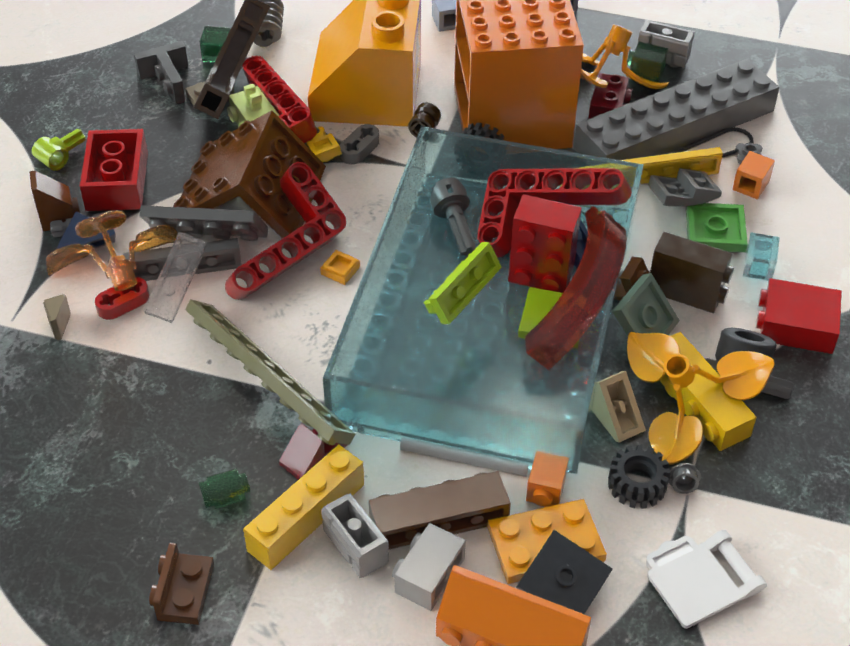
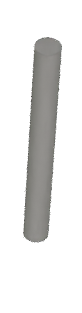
M402 437L400 443V450L521 476H527L528 463Z

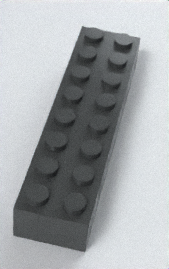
M744 59L577 123L574 149L588 164L669 154L724 129L736 127L773 112L780 87L750 60Z

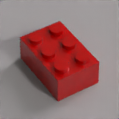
M144 129L88 131L80 181L85 211L134 210L141 208L148 159Z
M522 195L513 218L508 282L566 293L574 270L582 207Z

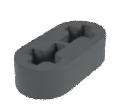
M371 124L359 126L340 144L342 152L340 159L344 163L351 165L363 161L379 145V129Z

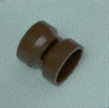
M421 103L408 124L410 133L418 139L430 138L441 119L440 110L432 103Z

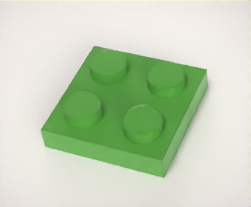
M702 203L686 206L687 235L689 240L728 252L746 253L748 241L744 205Z

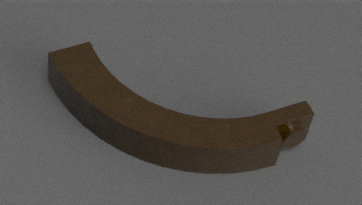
M244 0L196 100L194 108L219 119L240 69L268 13L269 5L259 0Z

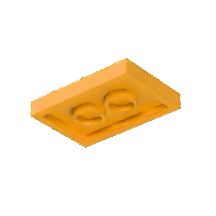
M584 499L488 520L487 528L507 584L519 582L553 530L565 536L602 562L606 560L607 553Z

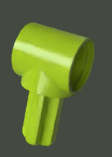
M80 129L72 131L61 139L56 136L51 139L49 137H41L34 143L32 155L51 170L57 171L66 165L69 158L68 151L83 143L86 137Z

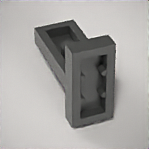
M183 41L134 53L137 74L140 80L157 75L158 80H163L165 93L167 95L171 94L175 104L185 101L183 82L177 72L178 69L189 67L186 46Z

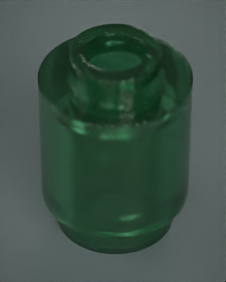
M237 468L208 476L206 481L199 482L206 508L214 506L217 509L246 500L245 493L251 492L246 473L239 474Z

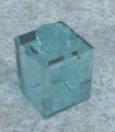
M750 233L745 253L743 277L769 281V278L773 279L778 259L780 237Z

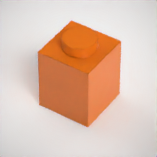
M749 151L737 169L732 190L759 199L770 181L775 160Z
M536 451L528 479L526 501L542 507L560 504L567 475L568 457Z

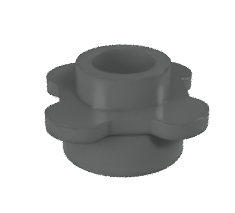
M753 143L737 144L735 149L738 151V163H742L749 151L761 155L762 146Z

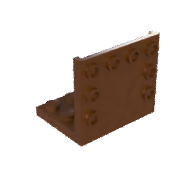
M271 110L251 122L249 120L245 121L233 132H225L218 140L214 142L208 141L200 150L199 160L191 168L193 172L190 178L182 187L184 191L173 207L214 209L239 196L283 239L303 226L304 219L283 192L280 186L281 177L293 163L303 162L321 180L326 166ZM292 175L296 182L301 183L298 177Z

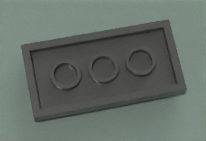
M142 205L140 208L139 217L148 223L149 227L154 228L159 235L165 237H175L176 233H182L191 238L213 235L216 239L228 240L230 236H241L243 240L257 241L258 237L267 238L268 226L254 211Z

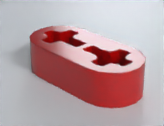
M135 277L99 293L94 302L98 316L102 319L112 320L142 306L149 300L148 284L144 279Z

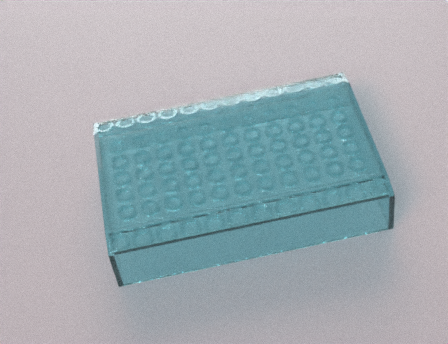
M421 126L324 373L325 407L352 431L400 442L402 437L528 463V469H532L536 451L568 457L567 473L577 474L593 406L596 382L599 379L612 321V311L616 303L621 281L620 276L623 272L636 214L644 164ZM615 168L622 172L632 191L627 202L622 205H573L582 207L580 219L601 254L579 269L574 265L566 294L588 297L578 348L518 337V329L529 286L508 282L511 249L506 255L497 257L502 268L450 324H441L436 313L430 314L427 311L423 302L429 300L428 298L433 294L434 290H437L457 266L467 258L465 255L461 256L448 219L439 218L434 214L430 197L436 182L453 177L457 178L464 185L470 204L463 213L477 248L480 244L478 228L487 181L494 171L499 169ZM619 184L613 186L611 189H615ZM451 187L447 189L449 194L453 193Z

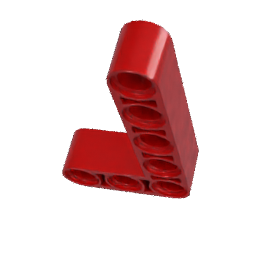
M252 56L247 58L242 67L249 85L254 84L255 87L258 86L279 114L278 117L303 143L312 140L317 134V129L308 106L263 57Z
M303 162L293 163L280 180L283 192L306 224L239 266L225 283V290L231 298L242 300L331 242L345 228L346 217L307 164ZM292 175L298 177L301 183L296 182ZM309 198L313 199L317 203V206L312 205L309 201ZM326 221L330 222L334 229L329 228ZM304 235L309 236L313 243L307 242ZM282 249L287 250L291 254V258L286 257L282 253ZM259 263L266 265L269 273L262 271ZM236 278L244 280L247 288L239 286Z
M615 168L496 170L489 176L478 228V240L480 243L490 242L497 257H502L510 251L513 218L523 194L568 205H622L629 200L632 194L631 187L622 172ZM619 184L615 189H611L613 186Z

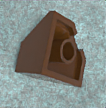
M29 171L31 190L43 232L51 230L50 223L52 221L62 219V222H66V219L73 218L76 211L80 213L78 198H72L69 186L40 172Z

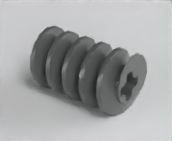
M259 0L269 5L270 8L254 40L256 45L267 47L281 38L284 4L281 0Z

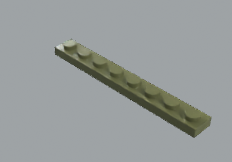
M190 299L185 310L194 317L193 322L199 327L207 329L211 333L210 338L227 348V354L244 363L243 368L247 372L258 376L262 380L261 385L264 388L276 393L280 397L279 401L281 404L295 410L299 414L298 419L302 423L313 427L318 432L317 436L320 440L330 445H335V443L350 445L356 434L213 305Z

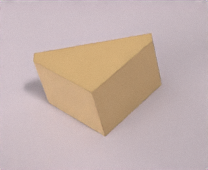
M621 371L596 382L592 411L616 442H622L646 431L626 371Z

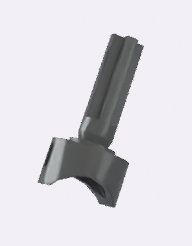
M445 178L435 183L430 203L437 217L448 219L461 256L465 255L468 257L469 253L476 249L463 213L469 207L470 200L464 185L457 178ZM451 187L453 193L449 194L447 189Z

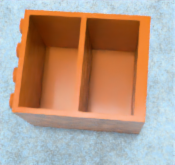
M456 0L454 91L462 131L472 123L474 126L476 123H481L482 127L485 124H489V129L493 130L494 127L498 129L497 135L501 133L504 135L503 141H507L508 144L506 147L508 148L507 153L573 147L584 44L570 0ZM474 145L480 151L488 153L485 148Z

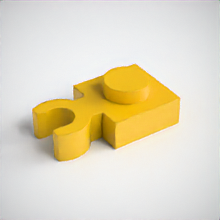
M319 126V133L307 142V146L322 162H328L334 157L341 155L342 152L331 133L326 135L324 127Z

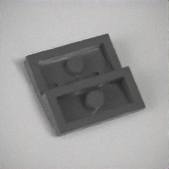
M679 168L677 178L651 175L648 184L664 206L702 204L721 197L722 191L705 171Z

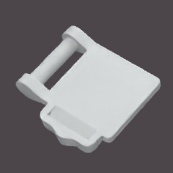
M726 530L715 533L699 545L689 536H683L675 541H665L658 550L647 556V567L650 569L647 574L648 579L685 629L696 625L743 599L760 593L767 587V583L762 576L754 574L731 544L732 537ZM720 550L744 582L742 586L738 588L712 552Z

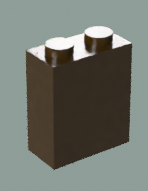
M663 232L653 253L650 273H652L666 298L714 314L718 303L724 304L729 292V287L725 286V283L729 284L734 271V267L730 266L732 253Z

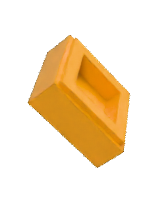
M335 250L320 267L321 275L346 285L360 268V260Z

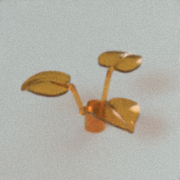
M109 211L98 215L96 218L84 219L75 226L77 235L83 238H89L102 233L111 256L108 260L109 265L106 266L98 256L94 246L89 244L82 246L76 243L54 250L47 256V273L50 277L62 268L91 255L105 272L107 279H111L114 290L123 291L137 284L133 271L137 268L135 252H142L168 243H182L179 233L173 227L167 225L155 226L138 233L135 237L136 240L129 243V260L124 255L117 256L107 230L121 226L126 221V215L123 211Z

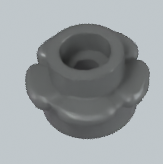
M681 463L670 469L669 483L675 491L687 494L698 488L701 473L699 470H696L695 465Z

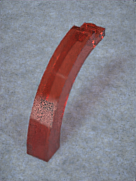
M594 205L585 212L588 230L587 243L574 277L553 308L525 336L526 353L547 370L553 368L571 350L594 321L617 280L624 260L627 240L626 229L615 221L607 211L603 210L601 212Z

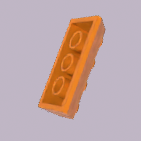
M454 565L436 617V636L451 646H586L591 617Z

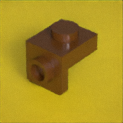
M631 257L620 276L621 284L614 294L616 300L621 301L643 274L650 273L642 257Z

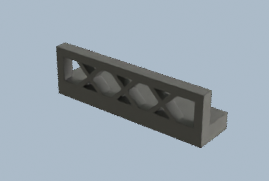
M238 238L127 252L121 255L125 280L138 277L145 281L237 269L242 265Z

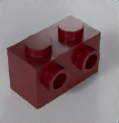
M598 73L597 77L607 81L608 85L606 88L594 87L588 119L630 103L632 89L628 88L629 77Z

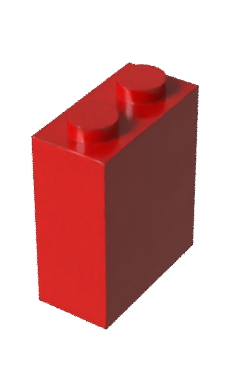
M769 278L767 289L760 290L758 307H763V311H758L755 328L761 329L760 334L771 338L778 345L833 354L840 334L842 290Z

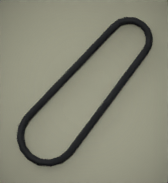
M732 127L672 153L684 152L731 131L744 133L748 136L749 143H754L753 136L745 129ZM735 149L723 153L722 158L732 154L738 153V151H736Z

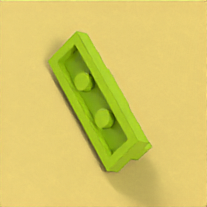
M481 242L445 279L444 283L437 290H434L433 294L428 298L429 300L423 302L430 314H437L441 324H450L502 268L490 242Z

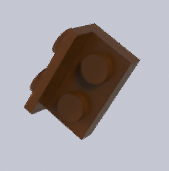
M169 543L166 555L162 554L159 559L158 574L160 577L158 584L152 585L149 596V604L154 606L158 621L199 625L214 568L213 557L181 554L178 551L177 543Z

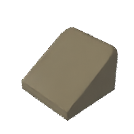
M65 294L45 299L43 302L48 322L57 341L62 339L71 314Z

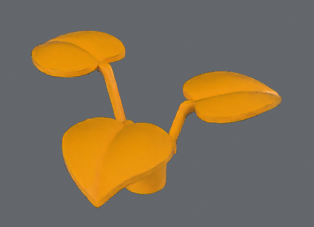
M613 24L604 43L592 57L583 53L582 62L597 67L591 74L581 69L580 78L595 86L607 87L608 82L596 76L609 54L612 53L619 56L620 52H623L622 72L631 80L651 89H662L669 84V82L658 83L647 80L635 74L627 67L628 52L631 48L627 46L632 32L621 26ZM605 49L606 51H605L604 55L602 56L600 62L597 61L596 59L599 57V55H600V54L603 52V50Z
M630 332L628 335L627 354L634 374L645 382L654 383L659 381L666 373L671 384L674 385L673 388L676 393L679 409L678 415L673 412L663 413L653 420L649 428V441L652 448H654L656 454L660 452L663 455L662 461L667 459L669 465L681 462L691 456L697 450L703 438L701 421L695 416H684L685 408L681 390L694 381L695 374H699L718 384L723 383V390L729 397L737 400H747L755 397L764 389L775 366L774 360L767 355L751 351H737L725 355L718 361L717 371L721 377H716L700 369L698 365L691 366L688 358L680 354L679 345L676 340L669 335Z

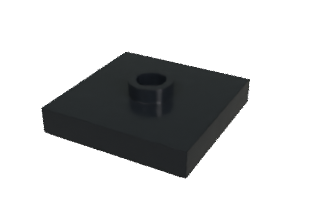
M553 530L516 588L585 614L613 568Z

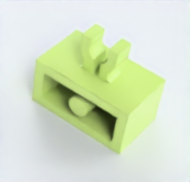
M254 84L244 86V91L229 96L230 107L227 108L228 115L232 122L238 124V128L245 121L249 120L251 122L271 110L279 116L258 86L255 87Z

